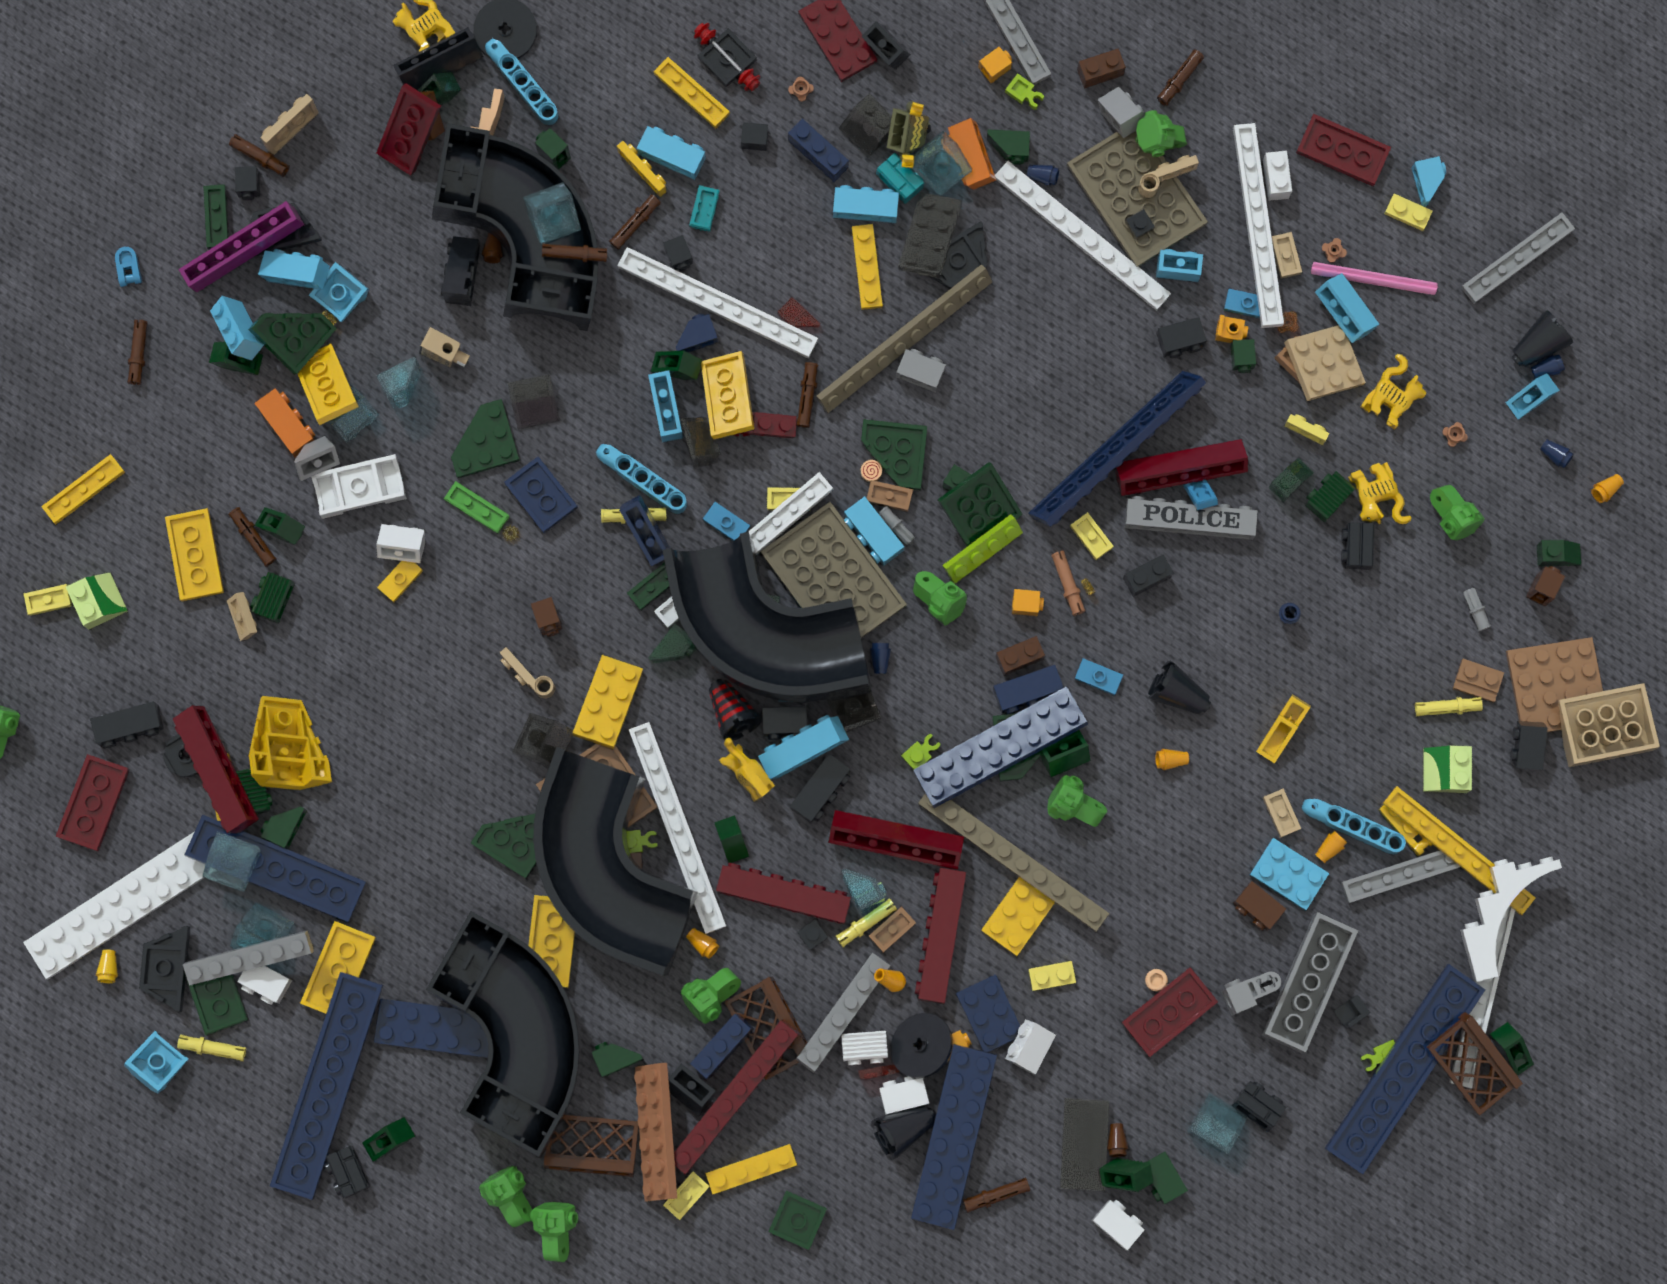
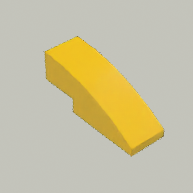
M1292 694L1256 752L1275 763L1311 705Z

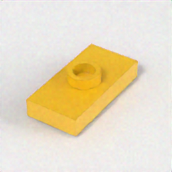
M401 561L377 588L392 602H395L423 570L414 562Z

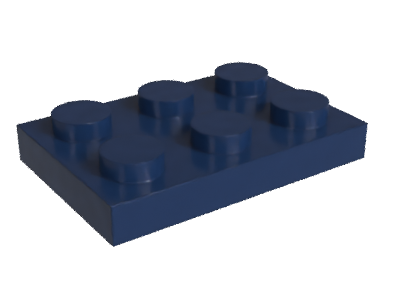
M536 457L504 482L543 533L547 532L578 508L539 457Z
M996 974L956 993L984 1052L992 1051L1016 1039L1020 1024Z

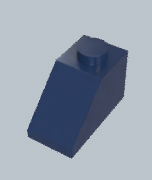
M698 314L688 321L676 345V351H686L689 353L718 343V337L709 314Z

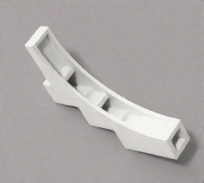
M1553 857L1540 859V864L1534 866L1531 865V862L1518 865V870H1516L1514 862L1508 863L1507 859L1494 862L1495 866L1489 868L1496 894H1493V891L1490 890L1479 893L1480 898L1475 899L1482 925H1479L1478 921L1465 924L1466 929L1460 930L1474 982L1499 976L1496 965V941L1501 921L1515 897L1531 882L1551 871L1562 868L1560 859L1554 861Z

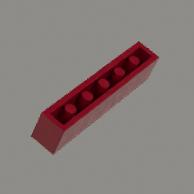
M1242 439L1124 461L1115 468L1116 480L1121 496L1245 473L1248 472V456Z
M190 706L173 718L176 732L181 736L185 744L184 748L194 763L193 767L203 782V788L210 796L212 807L221 819V826L227 833H240L259 819L205 707Z
M835 810L828 843L958 870L964 836Z
M728 863V866H722L716 889L717 893L845 924L851 897H847V892L835 890L832 893L826 891V887L815 884L813 888L804 886L805 882L792 879V882L784 881L783 876L771 874L770 877L762 875V871L750 868L749 871L741 870L740 865Z
M940 868L939 873L935 872L933 886H937L936 894H931L929 907L933 908L932 916H927L925 929L930 930L928 938L923 939L922 951H926L925 960L920 959L918 972L922 973L921 982H916L915 994L919 995L918 1000L945 1004L966 872Z

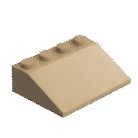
M1644 683L1558 701L1563 746L1568 767L1654 751L1660 747Z

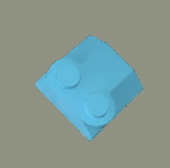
M335 262L328 270L323 290L313 289L309 296L332 313L340 322H343L358 303L366 299L369 289L349 271Z
M154 1031L124 1063V1066L146 1087L159 1093L167 1087L170 1080L185 1065L189 1058L183 1056Z

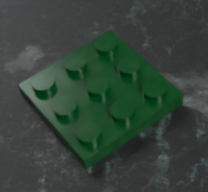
M990 462L937 500L966 547L1010 514L1015 519L1023 515Z

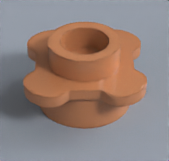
M798 77L793 86L789 87L788 91L790 94L798 97L799 101L803 102L806 100V96L813 92L814 87L803 77Z
M1334 238L1333 242L1322 245V251L1325 252L1327 260L1331 263L1340 257H1345L1347 254L1346 249H1343L1341 245V240L1338 238Z
M1456 422L1449 428L1445 427L1442 431V434L1447 437L1450 447H1455L1457 443L1465 442L1468 438L1462 424Z

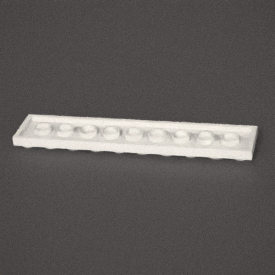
M194 832L24 941V945L47 980L215 872L217 869L184 855Z

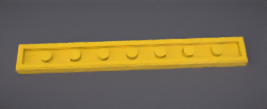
M1396 786L1382 804L1487 889L1492 890L1496 894L1489 869L1495 865ZM1523 889L1512 901L1510 907L1518 914L1523 915L1535 900V897L1526 889Z

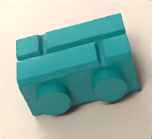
M896 153L891 155L877 168L876 175L890 189L899 193V199L904 204L908 203L924 188L923 176L917 170L913 172L910 168L902 167V161Z

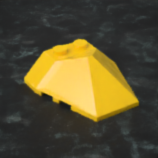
M262 696L260 699L249 752L251 776L262 787L302 790L332 782L329 760L320 749L319 744L321 742L318 737H315L311 729L313 724L302 700Z

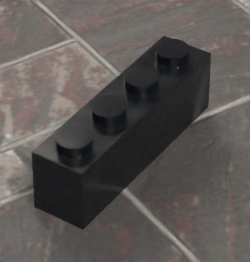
M469 27L394 64L393 67L402 85L407 83L419 91L421 88L435 83L451 73L457 72L460 68L475 63L484 56Z

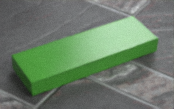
M456 481L444 497L446 502L499 534L510 515Z

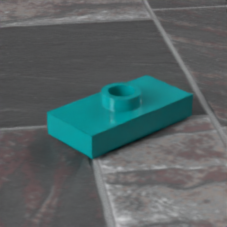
M699 185L689 224L690 228L711 231L720 190Z

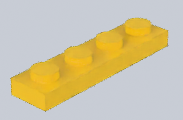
M669 57L654 71L656 77L715 129L730 115L728 109Z
M873 224L852 226L861 310L882 308Z
M110 454L41 507L56 525L124 474L125 471Z
M788 1144L707 1172L706 1176L713 1195L797 1166L791 1145Z

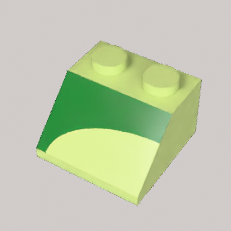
M110 572L86 577L66 586L83 626L88 630L128 612Z
M1472 746L1423 748V792L1468 793L1472 790Z

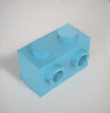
M1172 249L1160 250L1156 278L1198 282L1201 277L1203 254L1176 252Z

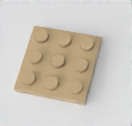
M1339 325L1291 338L1284 342L1307 401L1359 387L1366 383L1350 341Z

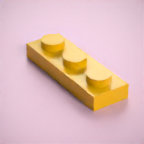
M624 141L619 143L617 151L659 197L665 194V180L659 174L655 175L651 171V165L645 159L641 160L637 156L638 152L631 144L627 145Z

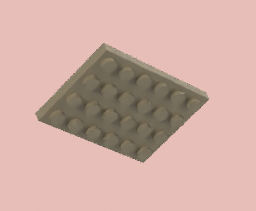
M1136 131L1125 138L1116 132L1067 162L1066 166L1136 267H1140L1159 255L1160 250L1169 249L1207 225L1208 221L1177 176L1160 182L1157 193L1153 197H1143L1138 190L1142 176L1155 171L1159 165L1167 161L1163 156L1152 157V154L1143 152L1136 142ZM1151 182L1144 183L1147 189L1154 188ZM1144 209L1155 228L1140 238L1135 239L1125 220Z
M831 502L760 551L761 555L801 608L852 598L861 638L907 606Z

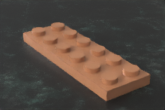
M667 1063L635 1067L634 1079L637 1091L636 1103L638 1105L639 1147L642 1159L641 1170L643 1173L644 1200L677 1199Z

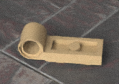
M1189 155L1183 156L1172 164L1169 162L1163 163L1155 171L1143 175L1138 187L1139 193L1145 198H1151L1157 193L1160 182L1196 170L1199 164L1196 155L1192 157ZM1151 182L1154 188L1147 189L1144 183Z
M507 647L500 652L503 657L500 661L508 670L513 668L517 673L514 677L522 686L527 684L541 698H549L554 694L555 685L549 677L540 676L535 680ZM541 683H549L550 689L547 692H540L539 686Z

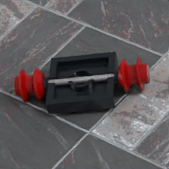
M709 23L699 24L694 30V38L701 39L700 45L708 46L697 55L698 59L725 87L739 77L738 84L744 83L746 85L745 91L755 90L760 85L759 80L761 76H754V69L748 68L757 61V57L729 28L715 39L716 30L710 31Z

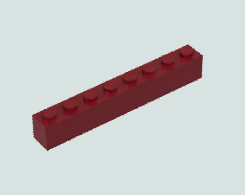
M784 1019L777 1024L674 1152L675 1166L684 1174L690 1171L800 1035V1032Z

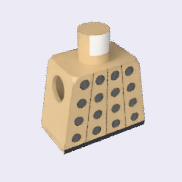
M431 327L419 351L420 354L448 367H451L453 362L465 367L470 355L459 350L461 343ZM449 349L451 353L447 354L443 350Z

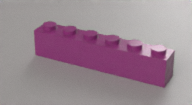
M286 201L184 265L179 271L188 287L195 292H199L299 229L304 223L296 209Z

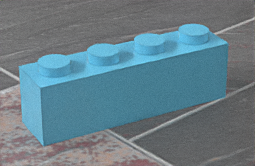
M823 716L817 720L818 724L814 726L810 724L799 730L800 734L796 736L793 734L786 736L782 739L783 743L778 746L773 744L764 749L765 753L758 757L770 780L780 778L848 741L849 738L839 717Z

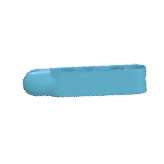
M496 39L489 40L485 45V50L498 66L503 76L543 124L552 125L556 123L558 111L550 98L513 54H510L500 41ZM506 62L514 63L511 69L503 67ZM519 78L527 79L524 85H518L516 82ZM539 94L541 97L538 101H531L530 96ZM546 110H552L554 112V114L549 118L543 116V113Z
M601 444L596 450V456L601 462L616 471L620 477L660 505L666 507L670 512L680 514L685 511L687 507L685 495L634 458L621 453L613 446ZM622 462L630 463V467L627 470H621L619 465ZM645 474L648 478L645 482H638L636 480L637 476ZM658 486L665 488V492L661 495L654 493V489ZM673 499H681L683 501L682 505L679 507L672 506L671 502Z
M1306 799L1303 802L1302 810L1306 815L1388 854H1397L1405 847V838L1400 833L1337 805L1332 806L1319 799ZM1330 811H1335L1338 814L1339 819L1337 822L1329 819L1328 814ZM1350 820H1355L1358 823L1359 828L1357 831L1349 828ZM1370 829H1375L1379 833L1378 840L1370 838ZM1390 838H1395L1399 842L1398 849L1390 847Z

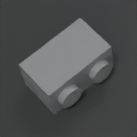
M1117 87L1098 99L1101 114L1123 138L1136 131L1138 120L1142 119L1145 114L1140 105L1133 103L1128 92L1124 93L1120 87Z
M906 349L896 372V378L936 393L946 364H943V361L939 358L931 357L930 359L925 357L918 350L911 349L910 351Z

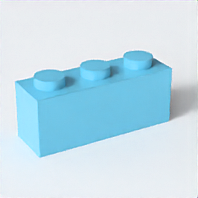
M647 126L637 146L638 155L694 180L706 159L705 151H703L702 147L696 144L689 145L676 135L671 137L658 127L651 128Z
M842 185L840 188L835 187L833 218L896 223L899 193L892 189L874 191L870 187H862L861 189H852L848 185Z
M274 249V252H264L258 275L268 282L323 290L330 266L318 255L311 254L310 257H306L298 252L287 254L282 250Z
M1343 273L1327 280L1315 291L1351 343L1367 336L1379 325Z
M221 296L210 312L231 353L252 360L264 346L248 330L253 325V322L241 301Z
M670 371L649 374L662 442L682 439V429Z
M865 496L844 511V521L851 530L854 528L858 533L856 537L864 547L866 545L872 551L870 556L877 564L880 562L884 566L904 551L903 544Z

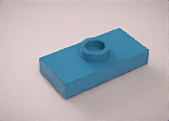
M1228 289L1224 311L1260 318L1256 294Z
M1207 480L1183 484L1197 510L1218 505V499Z
M717 502L713 503L703 517V521L732 541L737 539L740 533L747 532L750 528L749 524Z
M1083 658L1075 680L1115 696L1123 674Z

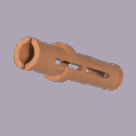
M1060 551V554L1059 552L1052 554L1051 557L1065 592L1063 595L1068 600L1072 615L1076 616L1077 613L1080 615L1086 612L1079 595L1081 591L1076 587L1065 552Z

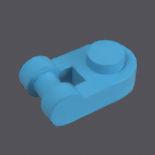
M130 247L119 248L115 254V263L120 287L127 286L128 283H142L137 254ZM132 269L133 274L125 275V270Z

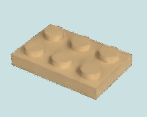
M308 94L304 97H299L288 112H283L273 126H268L263 131L260 138L268 152L275 155L319 113L313 99Z

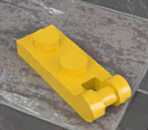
M1383 805L1378 809L1391 826L1404 836L1406 843L1417 856L1423 854L1426 847L1433 845L1422 835H1420L1422 840L1417 843L1413 839L1419 834L1416 830Z

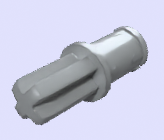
M888 506L879 512V515L892 532L894 531L906 545L914 540L913 534L902 524L903 520L899 519Z
M1471 588L1464 591L1463 594L1470 609L1469 614H1472L1478 632L1490 628L1491 624L1484 611L1486 607L1482 606L1476 589Z

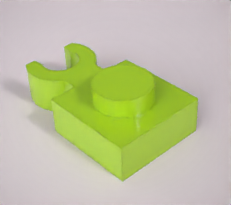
M1018 73L1005 89V93L1019 103L1023 104L1027 100L1029 106L1034 110L1038 108V105L1033 102V99L1044 100L1042 93L1032 91L1035 85Z
M932 734L925 737L922 746L917 741L901 755L913 770L927 763L932 758L928 753L929 751H935L940 747L939 742L935 746L929 745L928 741L933 737Z
M641 830L627 831V843L630 853L643 852L642 846L649 848L658 847L657 843L651 844L648 841L650 836L657 835L656 832L649 831L645 836H641Z
M1394 1039L1373 1048L1375 1055L1366 1054L1360 1058L1361 1061L1365 1059L1371 1061V1066L1365 1069L1366 1072L1372 1071L1378 1063H1382L1394 1045Z

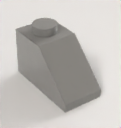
M325 436L305 444L294 461L301 481L340 464L335 446Z

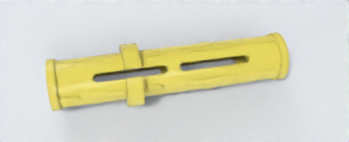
M666 507L648 508L655 521H666ZM601 509L602 523L621 522V524H625L626 521L619 511L620 509Z
M1457 697L1454 700L1415 702L1416 717L1447 713L1461 715L1463 712L1482 711L1483 709L1481 697L1470 699Z
M887 899V901L857 922L853 921L850 923V927L835 936L837 941L839 940L840 945L844 948L845 945L858 936L861 938L865 931L896 911V906H893L892 904L894 903Z
M180 1034L177 1044L178 1049L191 1050L199 1055H202V1053L240 1061H244L243 1057L246 1054V1047L205 1040V1037L193 1038Z

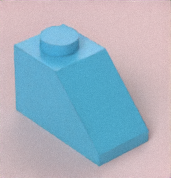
M1440 156L1416 161L1411 168L1423 207L1428 205L1446 175V166L1444 162L1441 163Z
M1546 373L1536 378L1505 403L1516 418L1520 419L1560 390Z

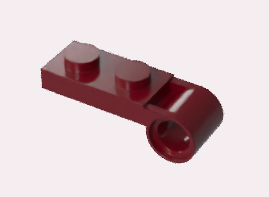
M752 412L754 430L734 434V436L743 434V436L759 435L795 438L796 416Z

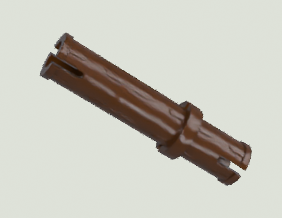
M1194 49L1172 79H1168L1167 85L1157 96L1159 103L1168 106L1172 98L1177 93H1180L1186 80L1204 59L1200 51Z
M234 134V137L232 136L229 146L259 162L263 168L270 169L282 177L288 173L290 165L274 157L273 153L263 151L237 134Z
M651 194L640 208L637 207L634 210L635 213L609 240V243L619 250L644 221L647 222L649 220V215L661 202Z
M543 243L542 257L583 260L582 262H587V260L606 262L607 248L588 247V245L577 247Z
M134 320L127 383L131 385H136V382L137 385H141L142 368L145 366L143 359L148 322L145 320H139V322Z
M805 362L803 381L800 383L802 390L796 423L798 427L810 428L814 391L817 389L816 376L819 366L817 363Z
M240 507L233 509L228 515L239 528L238 532L240 535H244L265 567L274 563L277 558L255 530L254 523L247 519Z
M1025 1177L989 1191L983 1190L980 1194L962 1200L966 1212L969 1213L985 1206L986 1208L991 1207V1204L1018 1194L1029 1192L1030 1187Z

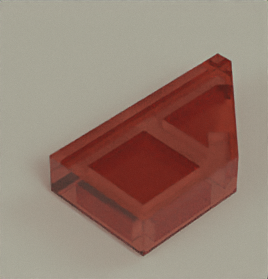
M793 297L777 312L783 320L796 328H818L820 326V323Z
M895 1065L858 1071L861 1080L900 1072Z

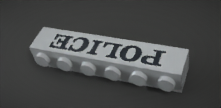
M1133 496L1132 499H1128L1126 502L1124 528L1253 540L1256 536L1257 510H1252V507L1240 506L1239 509L1231 508L1227 504H1219L1218 507L1211 506L1197 510L1195 505L1188 504L1187 501L1176 500L1175 503H1170L1162 498L1148 501L1144 497Z

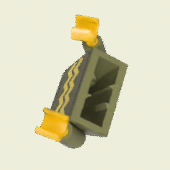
M913 101L907 103V110L893 108L887 148L899 152L902 167L904 168L914 167V155L911 154L917 148L924 146L926 134L931 131L929 117L922 114L924 105Z

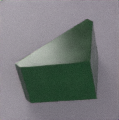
M735 815L714 822L728 863L749 857Z

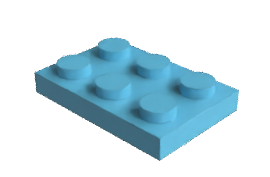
M1272 838L1250 873L1251 877L1305 911L1329 875L1327 871L1275 838Z

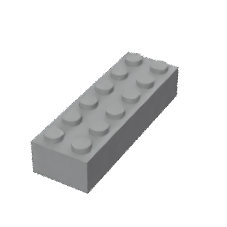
M1317 912L1313 915L1262 1036L1297 1052L1305 1053L1358 930Z

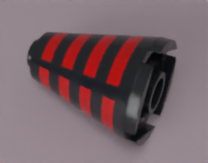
M717 679L711 683L709 694L720 734L724 741L727 738H731L732 741L744 737L742 732L748 729L751 733L760 725L762 718L759 713L728 680Z

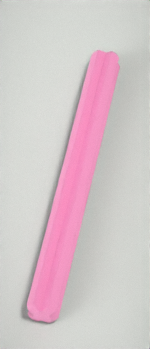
M1313 262L1311 267V274L1333 278L1343 273L1349 281L1435 295L1438 288L1436 282Z

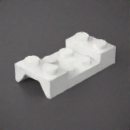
M395 454L326 470L311 477L318 499L319 514L322 519L385 502L387 504L407 499L398 459Z

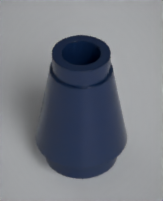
M1029 165L1027 176L1048 186H1051V184L1056 185L1059 178V168H1055V165Z
M1552 354L1531 367L1535 379L1546 373L1549 376L1561 374V371L1565 370L1559 354L1555 356Z
M1548 439L1540 448L1558 467L1565 468L1574 456L1570 452L1571 449Z
M1294 603L1282 605L1279 610L1280 620L1284 624L1296 623L1301 616L1299 607ZM1288 613L1291 616V619L1287 618L1285 614Z
M872 643L870 653L874 674H887L891 653L889 643Z

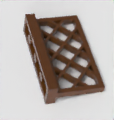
M768 977L725 1001L732 1016L739 1014L744 1020L748 1018L757 1021L754 1034L751 1033L745 1039L752 1055L756 1052L754 1048L756 1038L766 1039L757 1035L761 1023L772 1026V1032L777 1026V1021L779 1020L780 1022L784 1019L800 1032V1035L791 1044L792 1046L789 1047L794 1049L797 1056L808 1043L773 977ZM762 988L765 993L763 1004L752 1001L754 991ZM750 994L748 999L743 998L744 996ZM737 1000L746 1001L747 1005L744 1014L736 1012L732 1003ZM750 1003L762 1006L759 1019L747 1015ZM765 1008L772 1009L775 1012L774 1023L762 1020ZM782 1056L778 1061L776 1070L767 1074L764 1079L768 1080L799 1062L797 1060L791 1062L783 1060ZM781 1062L786 1063V1065L780 1067Z
M1464 1012L1458 1017L1459 1021L1428 1045L1427 1049L1474 1111L1480 1116L1511 1089H1518L1523 1083L1473 1016ZM1460 1028L1465 1032L1464 1042L1454 1041L1455 1032ZM1442 1043L1448 1044L1447 1056L1439 1055L1435 1050ZM1453 1044L1463 1045L1462 1057L1452 1056ZM1468 1046L1477 1047V1058H1466ZM1451 1060L1461 1061L1460 1072H1452L1450 1070ZM1466 1061L1476 1062L1474 1074L1464 1073ZM1481 1063H1489V1075L1479 1074ZM1464 1077H1474L1472 1089H1464L1462 1086ZM1479 1078L1489 1079L1487 1091L1477 1090ZM1493 1079L1501 1080L1505 1085L1498 1092L1492 1091ZM1476 1093L1486 1094V1101L1480 1107L1475 1103Z
M564 1115L562 1120L569 1127L561 1134L555 1132L557 1137L553 1140L551 1139L544 1157L545 1169L634 1177L638 1121ZM580 1122H586L591 1129L581 1137L574 1127ZM602 1124H608L613 1131L603 1139L596 1129ZM624 1126L634 1127L633 1135L626 1141L618 1132ZM572 1130L579 1139L568 1146L561 1137ZM594 1132L601 1141L593 1148H590L584 1139ZM616 1134L623 1143L613 1151L606 1141ZM560 1140L566 1149L561 1154H551V1146ZM630 1141H632V1148L628 1144ZM582 1142L589 1151L583 1156H576L571 1149ZM604 1144L611 1153L605 1158H598L593 1151ZM624 1146L631 1152L630 1161L620 1160L616 1155Z

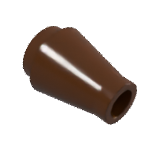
M488 233L482 256L485 262L495 264L499 263L503 257L502 245L497 238Z
M1110 1124L1107 1145L1109 1156L1125 1157L1129 1148L1123 1124Z

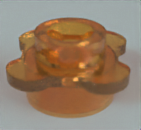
M1296 312L1283 313L1284 325L1278 327V331L1280 333L1285 331L1296 332L1299 328L1296 324Z

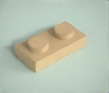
M1292 232L1271 236L1280 279L1302 274Z
M244 592L234 594L227 600L240 641L247 640L257 633L256 622L252 618L249 602Z
M1284 788L1263 797V801L1280 838L1301 829Z

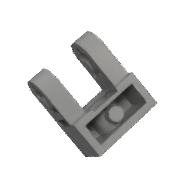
M1270 971L1240 982L1238 978L1225 984L1226 989L1221 991L1231 1016L1256 1006V999L1278 990L1281 986L1280 976ZM1269 980L1272 982L1271 985L1260 988V984Z

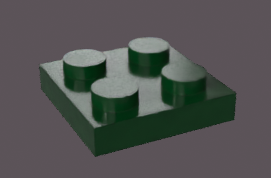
M786 1190L768 1232L810 1250L827 1208Z

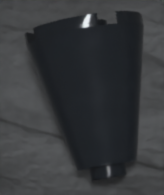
M1546 310L1541 314L1512 350L1514 353L1512 359L1519 367L1521 365L1527 367L1569 347L1573 343L1569 333L1556 321V317L1550 311Z
M1171 660L1167 661L1162 666L1164 672L1155 676L1148 691L1150 695L1148 698L1195 714L1205 713L1211 704V701H1209L1210 696Z
M923 1105L878 1117L872 1120L871 1125L877 1128V1132L874 1135L881 1149L886 1155L891 1154L890 1159L894 1160L934 1126L936 1117L930 1107L927 1108Z

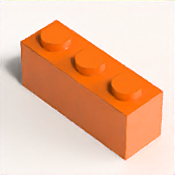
M969 118L948 127L950 133L948 140L950 145L955 148L956 154L954 158L957 165L961 166L963 172L961 179L964 185L974 190L996 181L977 122Z
M275 388L254 404L294 458H296L305 444L314 441L312 437L315 436V433L309 425L303 426L300 422L303 417L296 408L291 410L288 406V403L291 401L284 392L279 394Z

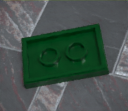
M233 974L193 985L188 983L206 1036L248 1021Z

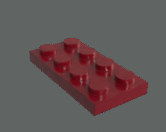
M817 0L798 11L801 19L841 82L877 62L878 59L868 43L861 37V32L841 0Z
M407 83L401 87L376 154L410 176L413 175L441 105Z
M1313 114L1296 153L1374 187L1391 147Z
M87 754L55 837L99 851L130 769Z
M1190 967L1121 1023L1146 1055L1151 1057L1218 1003V1001Z

